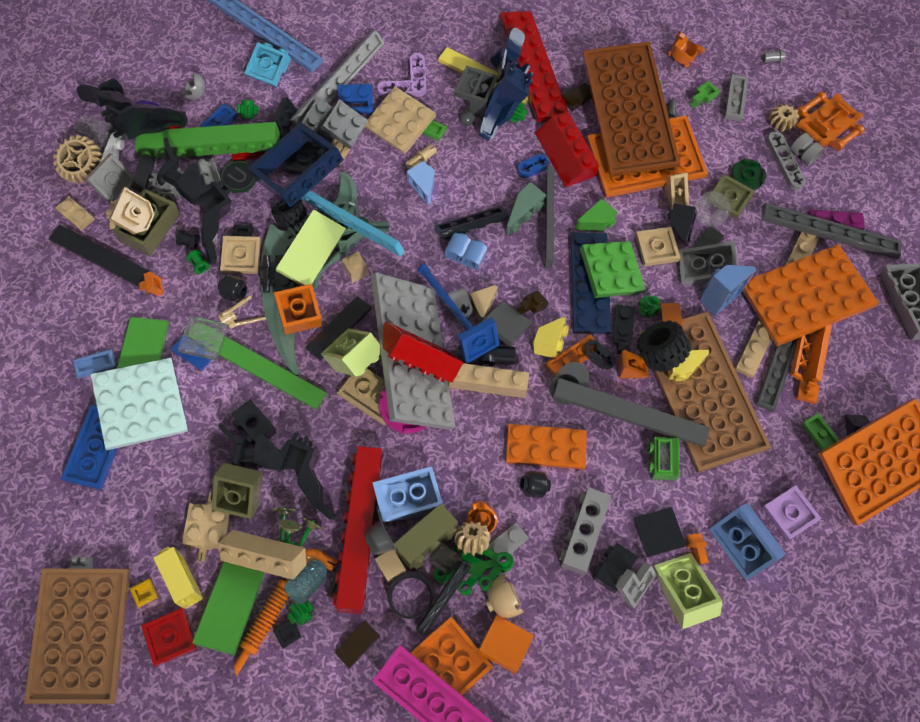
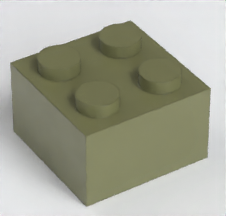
M223 463L214 475L212 510L252 519L260 504L263 472Z

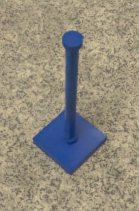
M426 264L419 266V274L426 278L466 330L458 335L464 361L469 363L498 347L499 339L494 319L491 317L473 327L429 272V267Z

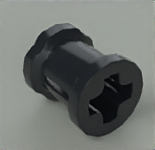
M180 230L176 237V245L188 246L191 250L197 249L200 243V235H192L184 230Z

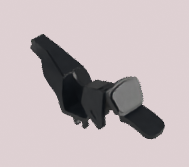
M114 78L101 83L98 88L80 84L76 88L81 100L95 103L100 107L106 106V110L102 111L101 114L102 117L106 116L105 123L112 125L108 133L109 135L114 133V138L123 136L131 140L141 134L160 133L170 126L184 127L188 123L186 112L144 103L132 105L124 96L122 86Z
M163 138V148L167 161L157 174V182L160 186L168 182L189 203L200 205L204 208L206 213L201 217L200 223L202 247L205 249L209 263L216 264L217 254L214 243L219 231V220L230 212L232 200L228 197V194L231 193V188L222 190L221 186L225 185L223 180L218 183L215 181L202 186L199 167L195 163H191L184 173L181 174L177 171L179 159L172 152L168 138Z
M222 423L218 424L220 430L236 443V446L233 447L232 465L244 467L245 464H255L256 467L278 472L287 469L295 470L298 473L296 483L313 508H317L331 521L336 519V514L323 504V488L315 474V467L320 454L312 448L313 444L307 436L304 437V441L302 437L297 439L299 434L296 432L293 434L292 439H288L282 449L278 450L261 434L256 437L255 449L253 450L248 449L249 442L244 438L233 435Z

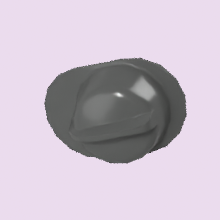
M579 362L565 364L549 385L551 397L553 398L559 378L587 387L589 382L588 369ZM553 398L554 401L557 402V403H559V404H564V405L570 404V403H567V402H564V401H561V400H558V399Z
M377 508L380 520L368 529L366 542L374 555L383 554L391 550L397 553L392 540L386 532Z

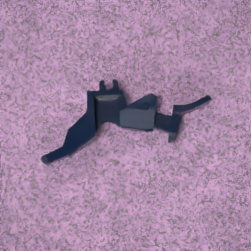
M518 28L510 30L505 46L499 48L490 57V62L497 69L499 78L498 84L492 91L479 136L487 141L494 139L499 126L511 118L518 105L529 95V85L533 82L530 78L533 76V73L529 72L527 74L531 67L528 63L519 68L515 67L518 64V58L521 56V48L525 39L524 33Z

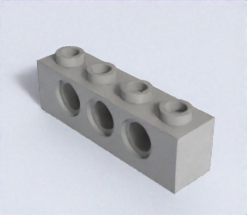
M588 487L586 493H581L578 502L581 504L580 511H575L572 522L575 523L574 529H569L565 540L569 542L567 549H562L559 558L562 561V568L583 576L587 573L611 495ZM586 508H592L595 511V515H588ZM584 526L588 528L589 534H582L579 527ZM579 545L583 549V553H575L573 546Z

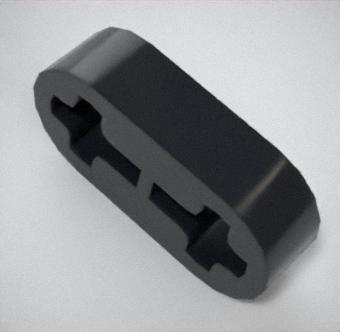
M590 340L583 344V354L602 370L614 367L616 362L614 355L598 341ZM594 345L595 347L593 348V350H594L595 352H591V353H590V352H589L590 347H588V346ZM607 357H608V361H607V362H608L609 364L604 365V364H603V363H604V360H603L602 358H607Z

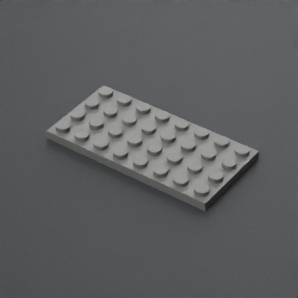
M374 273L371 275L390 421L447 430L456 428L449 382L447 380L441 382L434 378V374L431 373L429 376L425 375L416 366L412 369L404 365V361L400 359L398 362L387 357L388 353L382 348L385 321L443 348L434 289L384 274Z

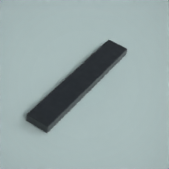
M61 225L48 238L56 245L139 287L140 282L145 281L144 274L149 272V270Z

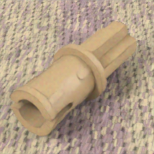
M429 144L421 152H416V155L406 162L407 169L409 170L423 161L426 163L430 157L437 153V149L435 147L432 148L434 145Z

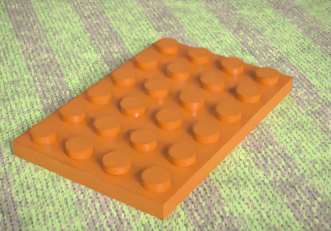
M687 115L669 119L680 160V166L675 168L610 177L600 133L587 135L589 148L599 164L597 173L605 198L665 186L669 175L687 172L688 181L707 177L708 172Z
M839 244L751 278L743 290V293L776 347L877 307L879 304Z
M917 398L906 401L818 453L853 525L858 526L920 488V404Z

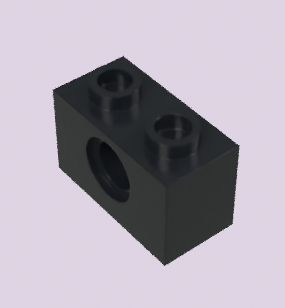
M251 399L231 413L234 418L232 423L239 431L241 429L245 431L244 437L250 445L256 444V437L263 434L269 440L277 433L275 427ZM251 422H257L255 427H248Z

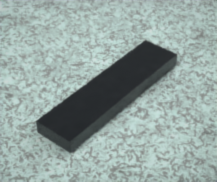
M357 296L306 346V350L321 361L324 358L321 353L347 329H352L371 310V306Z

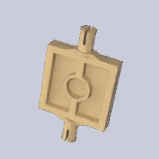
M209 492L208 501L205 504L189 503L182 545L199 549L197 562H206L207 550L219 549L218 543L227 536L230 514L212 510V492Z

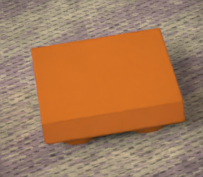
M496 615L477 653L516 675L534 635Z

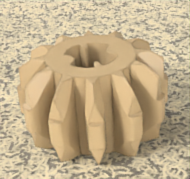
M786 103L784 106L779 104L777 107H774L770 112L768 120L770 121V126H775L774 131L779 128L782 133L784 130L789 132L791 129H794L800 116L798 115V110H794L793 106L790 107Z
M472 520L470 524L463 522L462 526H458L455 535L458 551L463 550L465 555L467 553H471L473 556L475 553L482 555L483 550H487L489 547L490 532H488L487 526H482L480 522L475 524Z

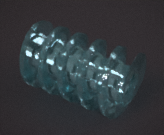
M316 559L309 560L306 567L293 580L289 579L285 583L284 589L290 599L297 604H304L325 583L326 565Z

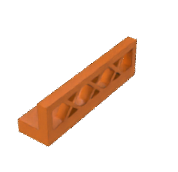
M832 325L809 333V343L805 335L797 339L790 376L799 381L821 382ZM803 348H804L805 353H806V359H804V357H803V355H802V349H803ZM799 365H801L803 370L802 375L798 373Z

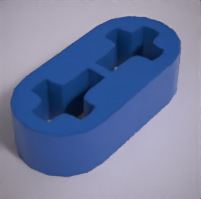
M539 154L522 161L518 165V175L522 178H529L545 171L549 163L548 157ZM523 167L525 169L529 168L528 172H526L525 170L522 171Z

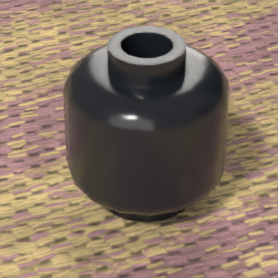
M227 275L218 283L220 296L227 300L238 302L244 299L247 294L248 288L245 281L241 278Z
M527 471L520 479V490L526 497L543 498L551 489V481L548 480L544 472Z

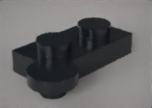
M288 97L282 98L271 121L276 122L278 126L280 140L289 133L288 129L291 124L289 119L297 111Z

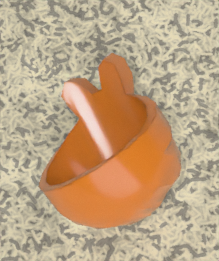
M479 500L471 504L472 508L468 512L467 523L470 524L471 520L475 524L480 522L482 526H487L488 532L494 531L497 525L495 510L484 501Z

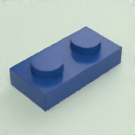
M223 103L200 127L229 125L238 117L237 112Z

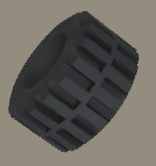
M671 320L653 324V326L645 329L646 331L642 332L641 337L637 340V350L647 367L653 371L659 370V372H664L665 370L669 371L674 367H678L680 363L685 361V358L689 357V352L691 351V343L682 326L678 322H672Z

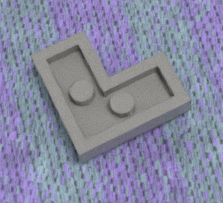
M644 562L635 573L627 569L619 577L616 588L626 604L635 609L657 575L652 566Z

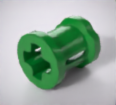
M193 250L186 256L188 263H191L194 267L193 271L195 274L199 275L209 269L210 265L203 259L200 250Z

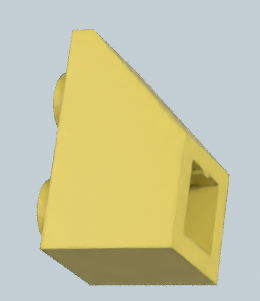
M565 317L539 327L533 342L534 354L557 358L558 352H561L563 349V338L567 337L569 326H566Z

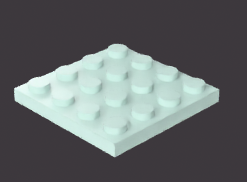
M171 358L91 374L106 450L188 432Z

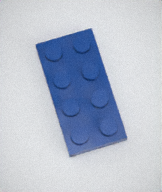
M90 405L61 480L102 491L118 448L106 450L97 406Z

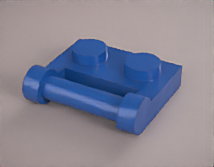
M372 84L338 85V100L340 99L345 104L368 103V106L351 108L359 114H373Z

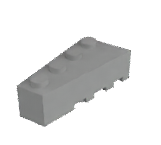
M920 263L885 265L880 273V277L911 341L920 340Z

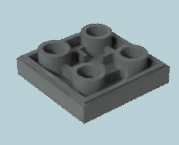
M505 302L500 303L482 320L483 322L492 317L496 322L498 338L510 347L533 323Z

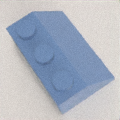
M726 265L722 269H716L711 274L712 278L706 283L707 287L701 292L702 297L699 301L716 316L742 293L757 269L751 266Z
M748 503L740 506L709 528V531L746 581L786 555Z

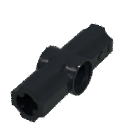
M458 345V358L466 363L462 357L460 345ZM498 346L469 363H478L480 366H483V364H489V366L494 364H515L516 349L515 347Z

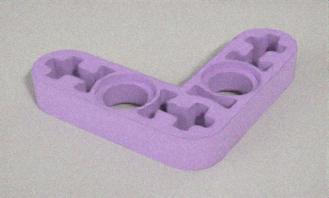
M414 53L410 56L411 80L380 82L377 86L378 95L386 98L391 92L392 87L395 86L397 88H406L404 92L411 97L425 95L426 71L424 56L420 53ZM418 59L419 66L416 67V60ZM421 73L422 77L417 78L414 74ZM417 83H420L421 90H417Z

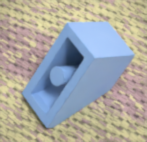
M423 161L407 171V181L428 205L431 203L435 171Z

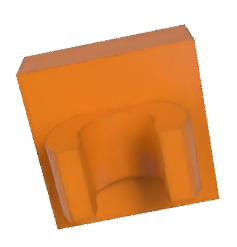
M151 271L145 273V281L139 283L140 290L145 289V293L151 292L156 296L164 294L161 277Z
M800 380L796 399L816 404L820 385L815 382Z

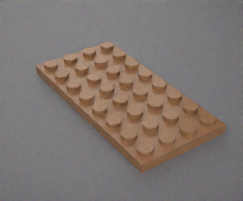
M705 312L682 319L683 330L691 343V350H709L708 356L685 381L669 380L667 370L664 372H659V370L653 372L673 416L710 427L705 447L684 441L697 473L770 450V443L709 313ZM646 330L639 332L638 337H641V333L645 332Z

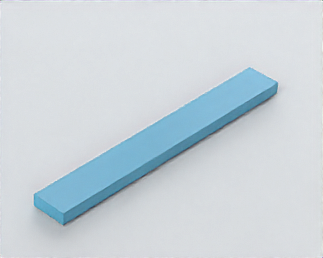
M312 191L307 192L301 198V200L394 254L402 256L405 252L398 240Z

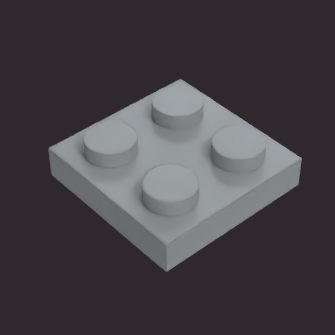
M109 153L85 180L110 204V202L118 199L124 187L129 189L132 186L134 176L113 154Z

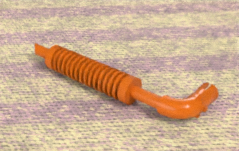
M323 549L305 550L306 564L308 562L317 563L333 572L338 560L325 554ZM286 578L285 581L278 580L277 587H274L275 591L272 590L273 594L269 595L271 598L267 599L268 602H265L266 606L263 605L264 609L260 610L262 613L258 614L259 618L256 617L257 621H254V625H251L252 629L249 628L248 631L250 633L247 632L246 635L248 636L244 637L245 641L242 640L239 646L243 650L234 664L236 677L249 655L252 653L256 656L259 651L257 648L261 647L260 643L263 644L262 640L266 639L265 635L268 636L267 632L271 631L269 628H272V624H275L274 620L277 621L276 616H280L278 613H281V609H284L283 605L287 604L285 601L288 602V597L290 598V594H293L296 589L292 586L295 578L293 580Z

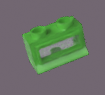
M654 437L648 445V453L652 454V461H649L648 472L652 473V479L676 481L679 477V438Z

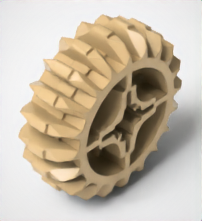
M70 135V140L64 138V144L58 143L60 148L54 149L57 155L53 156L56 160L53 164L60 177L68 182H74L75 184H79V182L86 183L85 178L99 165L100 158L103 155L99 152L101 149L93 140L81 135L76 137ZM77 168L80 169L79 171H75V172H71V171H70V170H72V169H74V170L77 169Z

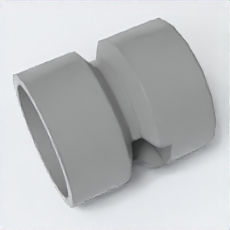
M804 133L794 142L790 150L796 156H801V160L809 166L820 157L825 148L818 142L814 143V139L809 134Z

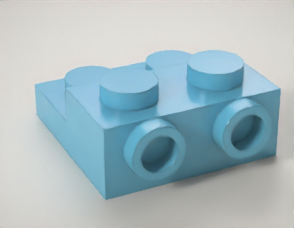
M257 42L244 74L277 87L282 73H286L291 57L284 49L279 48L276 50L268 43L264 42V44Z

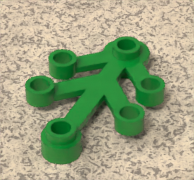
M457 545L453 547L454 557L466 561L471 566L467 573L471 575L458 586L459 592L463 596H467L472 592V587L485 570L492 569L488 576L480 578L479 585L481 590L488 591L492 581L501 572L506 573L510 571L514 565L513 557L508 552L496 553L487 548V550H483L482 554L490 560L483 562L470 553L465 555L463 550L457 554ZM437 568L434 572L436 583L440 586H445L456 568ZM442 572L445 573L443 576H438ZM484 582H489L487 586H483ZM468 586L467 590H462L463 587Z

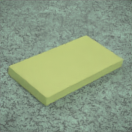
M313 210L278 264L276 271L301 286L313 284L346 228Z

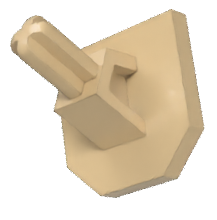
M126 187L122 189L114 209H109L105 212L107 214L106 218L132 234L147 231L155 215L150 201Z

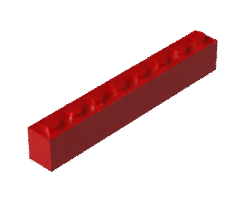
M358 446L357 453H353L352 465H355V470L350 473L352 491H348L347 503H350L349 511L346 510L344 516V523H347L346 531H342L341 543H344V550L339 552L338 562L341 564V571H337L336 584H339L338 593L334 592L333 606H336L337 612L363 615L371 552L366 542V533L374 525L377 498L373 482L380 480L382 448Z

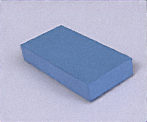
M112 349L73 360L78 379L117 368Z

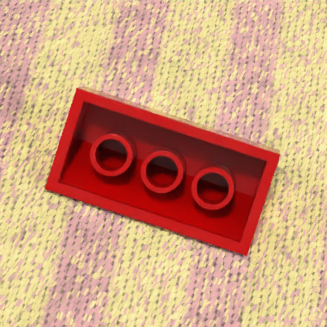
M568 111L551 117L535 132L537 139L565 188L597 175L599 164Z
M385 321L382 348L388 353L387 357L396 362L400 359L404 361V365L412 369L416 366L425 375L434 374L433 377L441 382L447 380L453 383L464 363L445 348Z

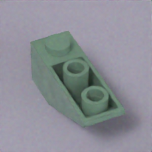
M532 182L518 193L507 225V236L512 232L516 233L523 222H529L536 211L540 212L546 205V194Z

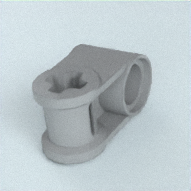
M463 287L447 292L459 310L471 322L473 319V309L466 288Z

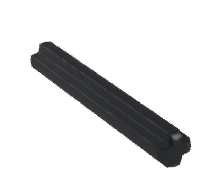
M460 562L416 627L420 634L426 635L471 569L467 562Z

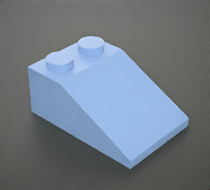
M432 466L373 482L383 522L426 516L442 503Z

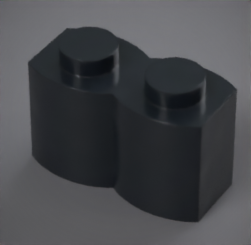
M618 543L614 546L609 545L604 553V556L607 557L604 563L599 562L593 571L596 574L593 580L614 594L618 591L616 584L619 577L627 569L630 570L638 558L637 555Z

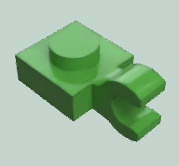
M707 81L697 88L696 95L692 98L694 101L690 105L696 108L702 101L708 104L719 96L720 90Z

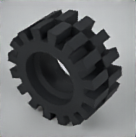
M301 199L292 207H289L280 200V203L277 202L276 206H273V210H271L277 225L285 228V226L288 228L290 225L295 226V223H300L301 219L303 220L307 216V210Z

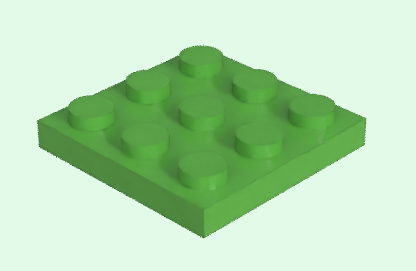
M631 241L585 244L580 247L595 298L639 294L646 291Z

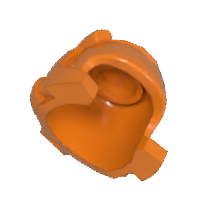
M679 30L668 55L672 56L677 63L684 65V67H689V63H692L697 55H702L705 48L691 42Z

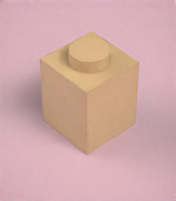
M358 251L342 259L343 269L352 283L368 276L367 264Z
M394 550L378 554V557L375 558V562L388 584L398 575L406 572L405 567Z

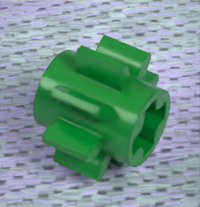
M241 100V104H237V113H241V118L254 119V114L257 115L259 111V106L254 105L255 101Z
M521 102L518 105L510 121L516 124L519 120L524 121L528 109L524 108L525 103Z
M646 295L638 302L640 307L638 312L643 317L649 315L652 318L661 310L659 305L661 301L656 295L651 297Z
M299 599L288 607L290 612L287 617L292 625L297 622L299 626H302L313 618L311 613L314 607L309 600L304 603L302 599Z

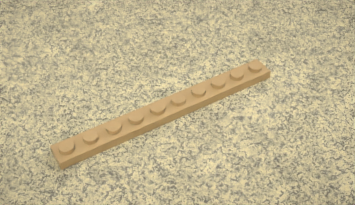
M801 232L785 265L810 256L819 237ZM760 319L735 368L736 371L750 378L754 377L772 339Z

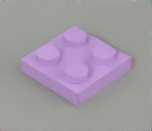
M796 485L762 507L787 541L822 519Z

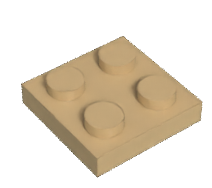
M672 227L636 232L635 236L644 267L679 262L680 254Z
M223 236L221 273L259 274L261 238Z

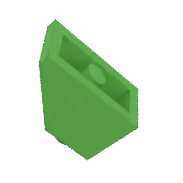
M601 199L577 220L575 229L578 231H604L607 227L610 229L617 221L616 216L618 212Z

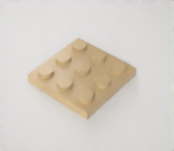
M395 86L369 117L364 127L405 154L436 117V112Z

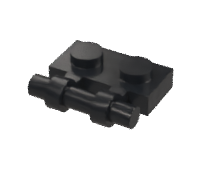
M275 255V262H270V256H263V262H261V270H263L261 286H263V293H269L270 286H275L276 292L295 288L293 280L276 271L284 255ZM271 270H275V278H270Z

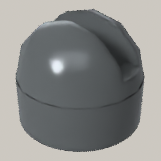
M466 110L461 115L460 121L464 126H469L475 121V117L470 111Z

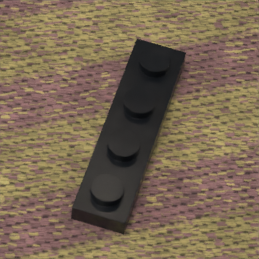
M500 205L434 225V229L440 239H447L452 237L454 233H467L471 229L483 228L491 223H500L508 218V214Z

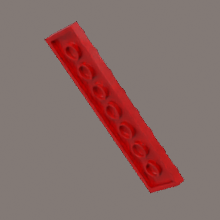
M501 12L499 18L506 38L513 28L520 29L525 35L521 56L518 58L516 66L519 68L526 63L531 66L527 74L529 72L533 73V76L530 77L533 82L529 85V95L527 97L536 122L548 121L551 117L568 111L532 12Z

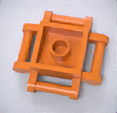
M820 91L812 100L796 109L801 118L796 127L809 134L815 142H818L823 147L831 145L836 151H840L845 147V144L865 131L862 125L856 124L864 115L861 112H857L844 101L839 93L829 100L826 93ZM820 103L822 105L813 113H807L816 104ZM849 130L851 131L849 134H847V135H846L845 137H843L841 140L838 139V138L841 137L843 134H845L847 131H849Z

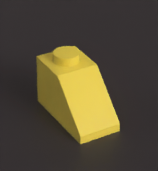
M691 350L689 357L685 358L683 363L668 371L669 380L685 381L706 359L709 350Z

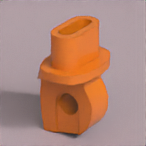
M702 533L687 535L688 545H686V548L692 549L693 557L697 563H709L705 546L708 543L704 541Z

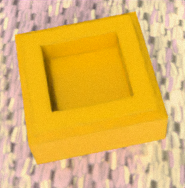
M150 578L129 588L138 608L159 598Z

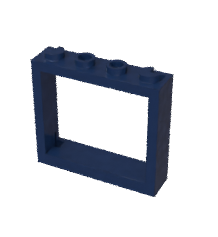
M300 122L250 165L248 169L256 181L286 205L292 207L342 163L344 159L337 147ZM308 140H311L326 151L324 155L285 189H282L267 177Z

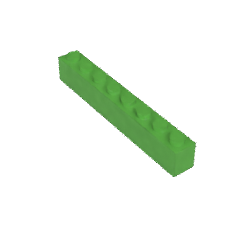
M276 122L166 129L160 133L137 136L135 151L140 158L142 154L166 159L163 138H168L172 152L176 157L181 158L186 156L267 152L280 140V131Z

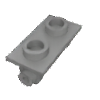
M213 157L209 162L204 159L198 160L197 165L200 174L203 175L201 178L204 186L211 184V182L216 181L218 183L221 181Z

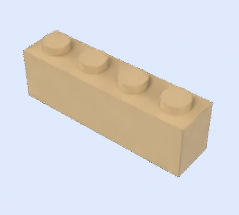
M463 364L453 383L449 382V388L526 398L529 372Z
M232 530L218 543L220 561L292 580L306 567L304 547Z

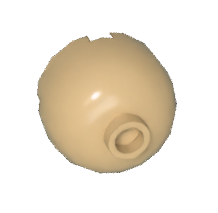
M505 573L492 581L487 591L488 599L485 602L490 612L494 610L502 618H512L524 613V610L518 609V606L521 605L520 600L511 582L505 581L508 578Z

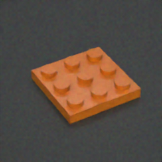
M452 617L410 652L462 696L493 668V665L487 658L477 653L479 650Z

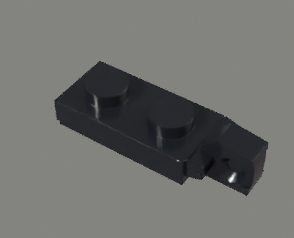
M616 305L612 340L613 344H617L616 354L620 355L623 350H626V346L631 344L635 307Z

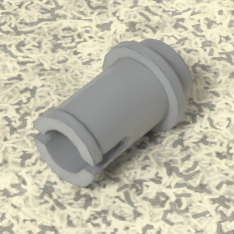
M782 49L763 53L764 63L777 61L781 63L786 58V53Z

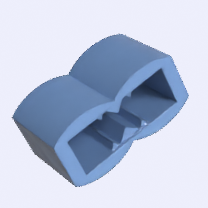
M454 233L445 249V257L478 271L488 247L482 241L470 240L463 233Z

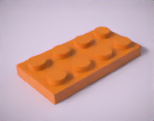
M508 424L506 463L585 470L587 430Z

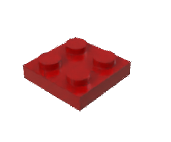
M184 608L141 625L154 667L197 650V646L192 643L194 637Z

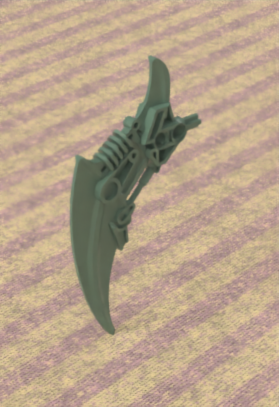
M341 172L340 191L334 205L382 232H389V221L371 222V219L360 216L357 208L356 184L351 176ZM320 210L317 212L341 226L347 227L336 245L339 251L322 267L312 284L313 290L318 287V280L321 279L322 273L327 268L335 264L342 256H347L350 249L362 239L367 238ZM304 218L302 223L297 222V225L292 226L293 229L291 227L287 228L288 231L279 230L276 226L270 224L263 247L261 262H263L264 255L270 256V262H275V255H285L307 220ZM263 270L260 271V282L261 278H263ZM275 270L270 271V278H275ZM295 282V287L301 286L300 284ZM261 286L263 308L271 336L290 371L294 375L299 376L300 371L295 357L296 333L284 334L275 301V286H270L269 293H263V286Z

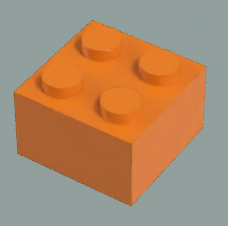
M312 284L274 292L285 335L322 326V318Z

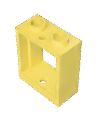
M167 547L159 551L154 560L174 603L186 609L204 599L184 556L174 547Z

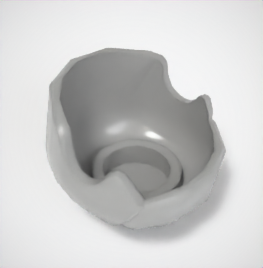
M194 73L191 74L194 80L187 81L184 98L198 100L203 96L206 85L203 77L200 74Z

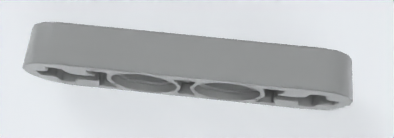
M780 132L770 133L767 138V144L788 186L795 191L801 190L806 183V179L784 136ZM778 152H784L786 157H781ZM785 166H791L794 171H788Z

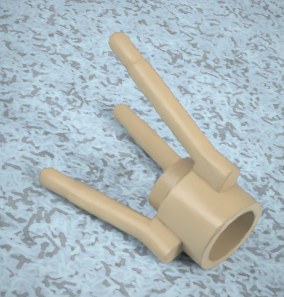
M250 295L231 308L217 314L223 326H229L231 329L236 326L266 320V317H257L239 322L234 321L237 319L234 310L252 298Z

